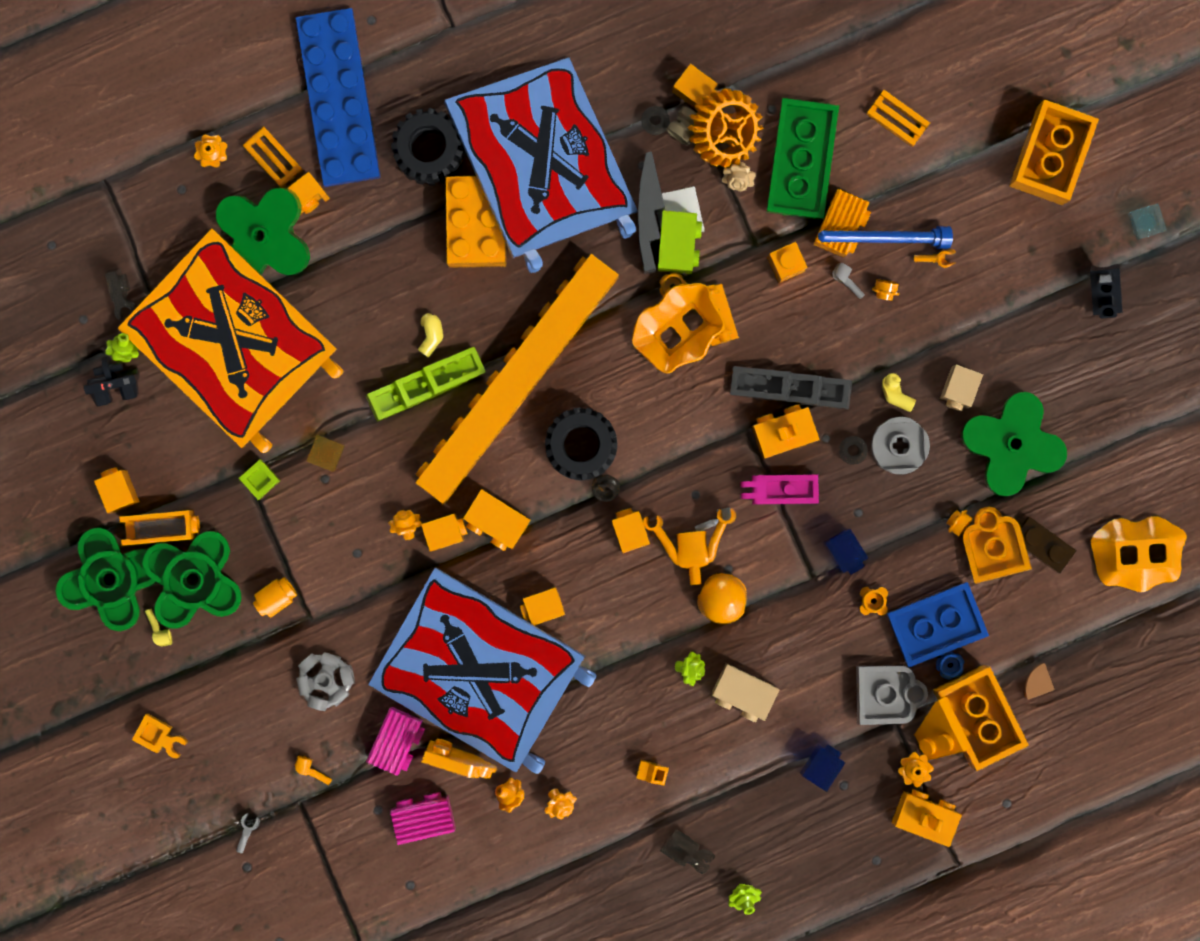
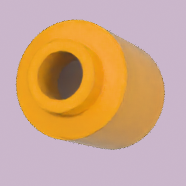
M283 577L280 580L275 579L254 594L256 601L253 602V605L261 616L267 614L271 618L293 603V598L298 596L287 578Z

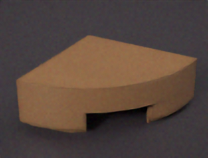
M1044 662L1036 665L1027 677L1024 686V694L1027 700L1055 690Z

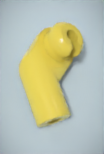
M427 313L422 316L420 321L421 325L424 326L426 338L417 350L429 358L443 340V330L440 319L436 315Z
M888 374L882 380V389L886 401L911 412L916 399L902 394L899 383L901 379L897 374Z

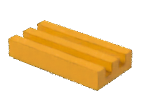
M883 90L866 114L911 147L916 144L930 124L929 121L885 90ZM885 100L921 127H916L882 101ZM877 108L915 134L913 138L877 113Z
M264 126L243 144L246 150L281 188H284L287 182L292 181L297 173L303 171ZM263 135L292 165V170L288 171L260 140ZM254 143L285 175L283 178L280 179L251 147Z

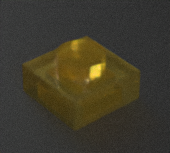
M317 435L307 462L335 472L345 445Z

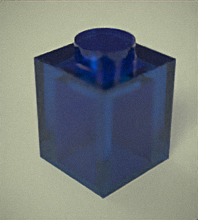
M850 528L845 529L823 543L841 573L848 571L851 575L865 566L863 561L868 559V556Z
M818 744L800 774L827 792L845 765V762L840 758L842 753L829 744L825 748Z

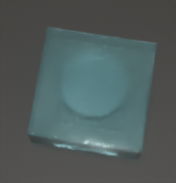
M1158 203L1128 213L1137 240L1167 231Z

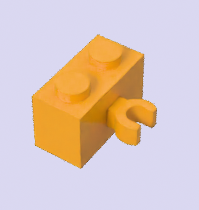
M800 404L784 409L785 415L774 418L772 413L756 419L758 424L752 426V430L762 459L820 440L809 407L801 409Z
M913 789L911 793L903 790L891 823L897 828L950 848L962 814L955 810L956 805L942 799L937 804L928 800V794Z

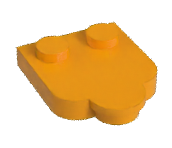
M981 508L974 517V524L970 525L963 534V542L974 583L978 584L1032 570L1019 523L1012 517H1002V514L996 508Z
M436 739V742L430 740L422 760L423 763L471 778L482 777L489 779L497 769L494 764L484 761L483 758L475 754L453 748L451 742L443 739Z

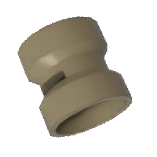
M683 105L677 112V121L670 122L666 131L682 144L689 146L691 143L689 138L693 135V131H689L687 127L694 125V120L690 118V115H697V113Z

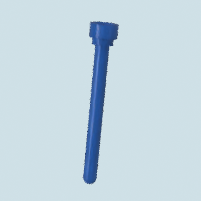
M937 226L935 229H931L930 232L824 230L819 232L818 239L821 242L930 243L936 249H950L953 242V231L950 226Z

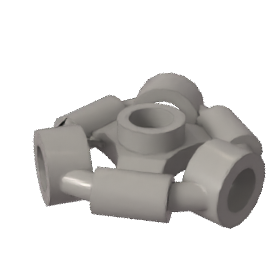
M326 652L323 655L311 653L298 665L299 677L296 680L300 696H304L307 706L310 708L326 711L327 708L333 705L337 707L350 695L348 691L352 684H355L352 666L341 661L339 656ZM320 662L322 669L314 677H309L306 673ZM337 668H340V675L344 686H338L334 679V671ZM314 689L322 690L328 693L329 699L314 696L311 693Z

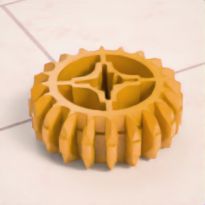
M724 88L721 91H711V96H703L704 105H694L698 113L697 115H690V118L694 120V125L687 127L689 131L694 132V135L689 138L690 142L696 143L693 150L701 154L700 158L703 161H709L714 166L720 165L727 168L730 167V164L740 165V159H749L748 151H757L753 145L754 142L762 140L757 136V132L764 129L762 125L757 123L763 117L761 114L755 113L759 106L751 103L752 98L748 95H743L739 90L731 91V89ZM732 105L736 111L733 114H727L722 111V108ZM724 142L729 144L730 147L722 151L715 147L717 143Z

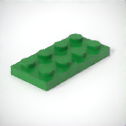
M782 98L766 213L816 220L824 219L839 112L838 105Z

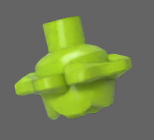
M121 333L115 336L113 340L106 342L107 349L105 354L112 356V360L116 362L127 363L132 358L139 356L138 348L129 340V336L125 333Z
M690 652L684 661L676 662L675 671L682 673L684 684L694 686L696 681L701 680V677L705 675V663L701 660L700 654Z
M739 884L732 891V894L729 895L730 901L728 905L729 907H735L737 910L743 909L744 914L750 915L755 912L754 904L761 900L760 895L762 892L760 889H755L752 885Z

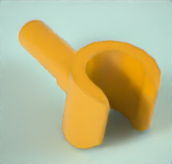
M950 248L941 251L939 254L914 255V262L938 263L943 268H947L956 264V262L950 263L946 261L945 254H954L956 251Z
M300 755L297 757L295 763L297 773L309 775L327 785L331 783V778L311 768L313 759Z

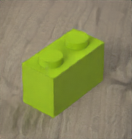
M662 212L657 271L692 274L693 267L699 266L700 250H694L695 238L701 239L702 221H697V213Z

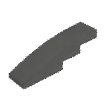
M652 151L647 152L645 156L638 203L639 248L644 275L656 271L650 244L660 242L655 214L665 210Z
M734 366L730 395L849 410L852 381L786 371Z

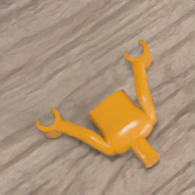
M731 508V517L727 521L723 519L721 509L717 512L719 521L709 545H707L706 531L676 534L677 551L661 528L663 520L660 516L657 515V525L653 528L649 525L648 516L644 518L643 524L647 530L654 531L675 565L689 569L690 585L701 584L700 568L714 561L723 531L727 524L735 521L736 512Z

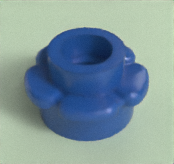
M952 651L942 654L941 658H938L936 661V669L940 671V676L944 679L958 678L964 671L962 656L954 654ZM951 662L953 666L951 668H948L947 665Z

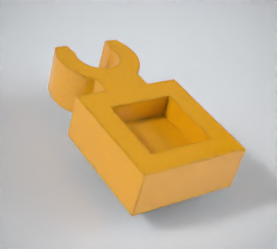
M145 714L132 738L134 742L155 753H159L162 747H164L167 754L172 758H179L181 756L173 748L175 742L183 745L188 743L184 736L177 735L173 737L169 735L173 727L150 714Z

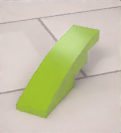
M472 347L426 366L420 371L398 379L390 385L368 393L365 397L376 421L379 422L481 376L486 371L475 347Z

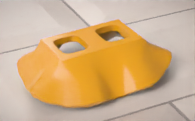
M702 283L673 286L667 290L658 304L644 309L639 314L632 334L633 347L661 372L672 373L679 366L703 359L713 339L724 330L725 322L723 316L711 298L708 286ZM691 309H695L703 319L702 325L694 331H691L683 321V316ZM669 327H673L681 337V341L672 349H669L661 339V334Z
M1156 516L1147 517L1138 522H1131L1123 518L1108 522L1091 539L1097 574L1101 582L1107 586H1121L1136 592H1145L1158 584L1176 581L1181 574V558L1183 546L1187 538L1186 533L1166 519ZM1151 544H1164L1166 560L1164 562L1152 563L1150 561L1149 546ZM1122 546H1135L1137 562L1135 564L1123 565L1121 563L1120 548Z

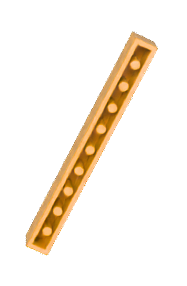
M593 254L587 259L582 257L573 269L576 272L570 282L565 279L555 292L559 295L553 304L546 303L538 314L541 317L535 327L530 325L521 336L524 342L518 350L513 347L504 358L505 367L500 373L495 370L486 382V385L489 387L483 395L478 393L470 402L468 407L472 410L465 418L460 416L451 427V430L454 432L448 441L443 438L433 451L436 456L430 464L425 462L417 471L416 476L419 479L415 483L442 504L449 500L619 278L618 273Z

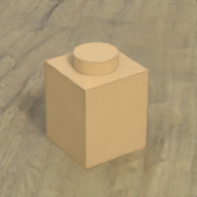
M959 365L952 366L940 399L947 401L945 406L954 410L962 411L963 408L972 407L983 374Z

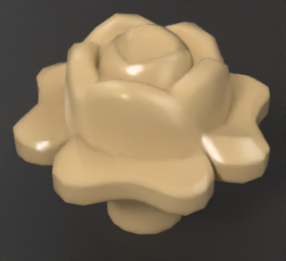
M740 162V165L732 164L730 168H724L722 182L728 184L729 189L742 192L747 187L754 186L756 173L750 171V167L746 166L745 163Z

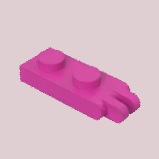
M818 475L752 476V481L740 482V488H752V493H741V499H752V505L819 503Z

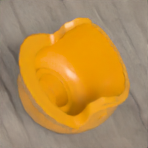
M725 573L714 574L705 581L698 595V609L703 616L714 623L729 624L735 622L745 612L747 600L746 587L739 578Z

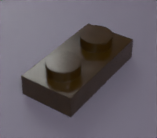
M1027 517L1021 526L1027 552L1060 574L1077 550L1031 517Z

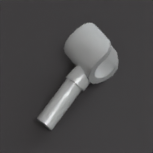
M838 263L832 272L833 278L848 286L861 299L865 294L848 278L852 269L844 263Z
M731 508L721 509L722 517L725 521L731 517ZM711 519L696 525L695 529L699 532L717 526L719 520Z
M248 813L241 819L243 831L236 849L238 853H243L252 830L257 829L260 824V820L257 817L255 825L248 827L246 825Z

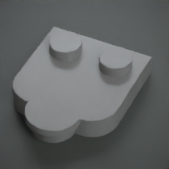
M901 665L856 666L857 724L908 723L914 718L916 708L921 707L927 700L928 691L926 686L921 681L915 680L913 671L908 667Z

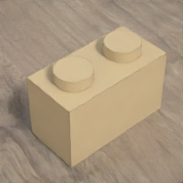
M725 663L711 694L716 697L714 703L728 710L732 706L743 710L741 716L756 723L758 718L763 721L766 720L780 689Z

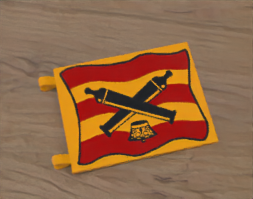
M213 228L118 327L122 333L129 336V340L241 448L251 441L261 453L268 452L273 445L259 431L320 367L334 379L339 378L344 372L330 358L337 348Z

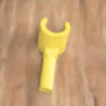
M152 609L146 610L145 613L153 630V642L161 647L171 645L173 641L170 630H160Z

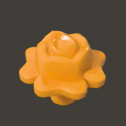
M205 134L201 138L202 141L195 142L196 152L194 158L200 161L202 167L213 166L217 168L220 166V161L227 160L225 152L228 146L225 142H221L219 135L208 136Z
M411 510L398 511L393 516V520L389 521L390 533L403 535L405 540L413 539L416 528L422 524L420 514H413Z
M912 752L909 757L901 759L902 767L898 769V773L903 776L906 785L913 783L915 787H920L923 782L931 780L929 773L934 768L928 762L925 754L919 756L916 752Z
M510 777L506 783L496 787L495 795L499 801L500 810L510 813L524 800L521 780H515Z
M552 789L548 793L551 800L547 803L548 807L545 808V813L549 814L550 818L556 816L558 819H563L565 816L572 814L577 798L571 792L563 794L558 789Z

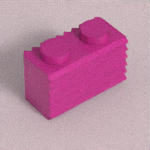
M394 707L389 708L366 762L396 776L400 774L401 770L407 771L413 759V755L409 754L413 743L417 745L420 743L425 731L421 727L423 720Z
M441 792L424 795L425 800L413 803V798L397 801L396 807L390 810L397 844L400 845L455 832L456 826L449 795L442 796Z

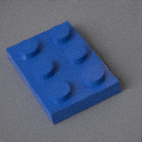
M968 582L886 613L907 667H912L989 636Z

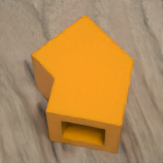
M641 759L636 779L665 785L669 768Z

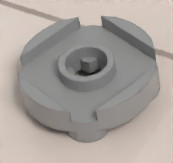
M895 417L885 421L877 427L871 440V452L877 465L881 469L897 475L908 474L918 469L928 457L930 450L929 437L924 428L916 423V421L907 417ZM897 438H902L904 443H908V448L903 449V454H898L897 449H893L892 445L897 442Z

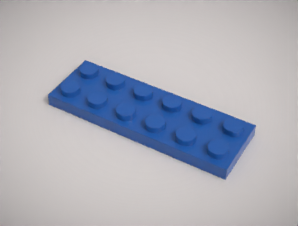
M348 8L296 17L323 186L330 187L381 178L353 9Z

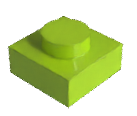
M262 459L258 460L239 477L241 482L257 500H260L281 481Z

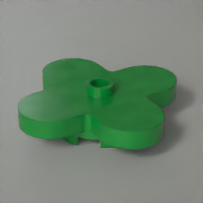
M287 188L272 189L264 195L258 206L243 196H229L219 203L216 210V220L219 227L234 239L231 247L260 275H262L268 265L284 275L298 274L309 263V248L300 237L294 234L293 226L299 219L302 210L301 201L295 192ZM261 231H263V233H264V239H263V240H262V238H261Z
M1020 392L1010 396L1003 406L1000 419L980 415L969 419L962 428L961 439L966 449L974 454L987 457L988 464L985 471V483L988 489L996 495L1011 496L1019 492L1025 483L1029 469L1041 473H1051L1059 470L1066 462L1067 448L1062 439L1040 430L1044 409L1040 399L1032 393ZM1014 438L1019 441V448L1017 450L1011 447V441Z
M93 528L86 531L78 542V553L82 567L66 573L59 579L56 585L58 601L70 610H81L95 605L106 627L114 631L130 629L137 623L140 617V606L136 597V591L156 583V581L148 577L143 568V557L147 550L138 549L123 554L116 537L110 531L103 528ZM107 574H112L115 577V582L112 585L105 583L104 579Z
M214 531L203 532L193 540L186 552L168 543L155 544L146 551L143 557L144 571L148 577L161 584L164 588L155 603L156 618L163 626L177 629L187 625L198 608H202L220 617L228 616L238 609L242 598L241 590L233 580L221 573L230 554L229 543L223 535ZM190 574H195L198 577V583L190 585L187 582V577Z

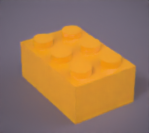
M1044 99L1037 106L1009 187L1062 206L1069 202L1099 119Z
M477 176L446 177L448 266L506 267V242Z
M982 665L933 689L937 700L944 696L947 697L971 747L963 753L970 767L975 771L1029 746L990 666Z

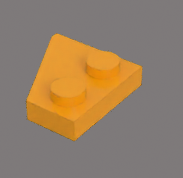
M946 696L934 703L914 734L919 743L920 750L927 756L928 760L961 753L971 747Z

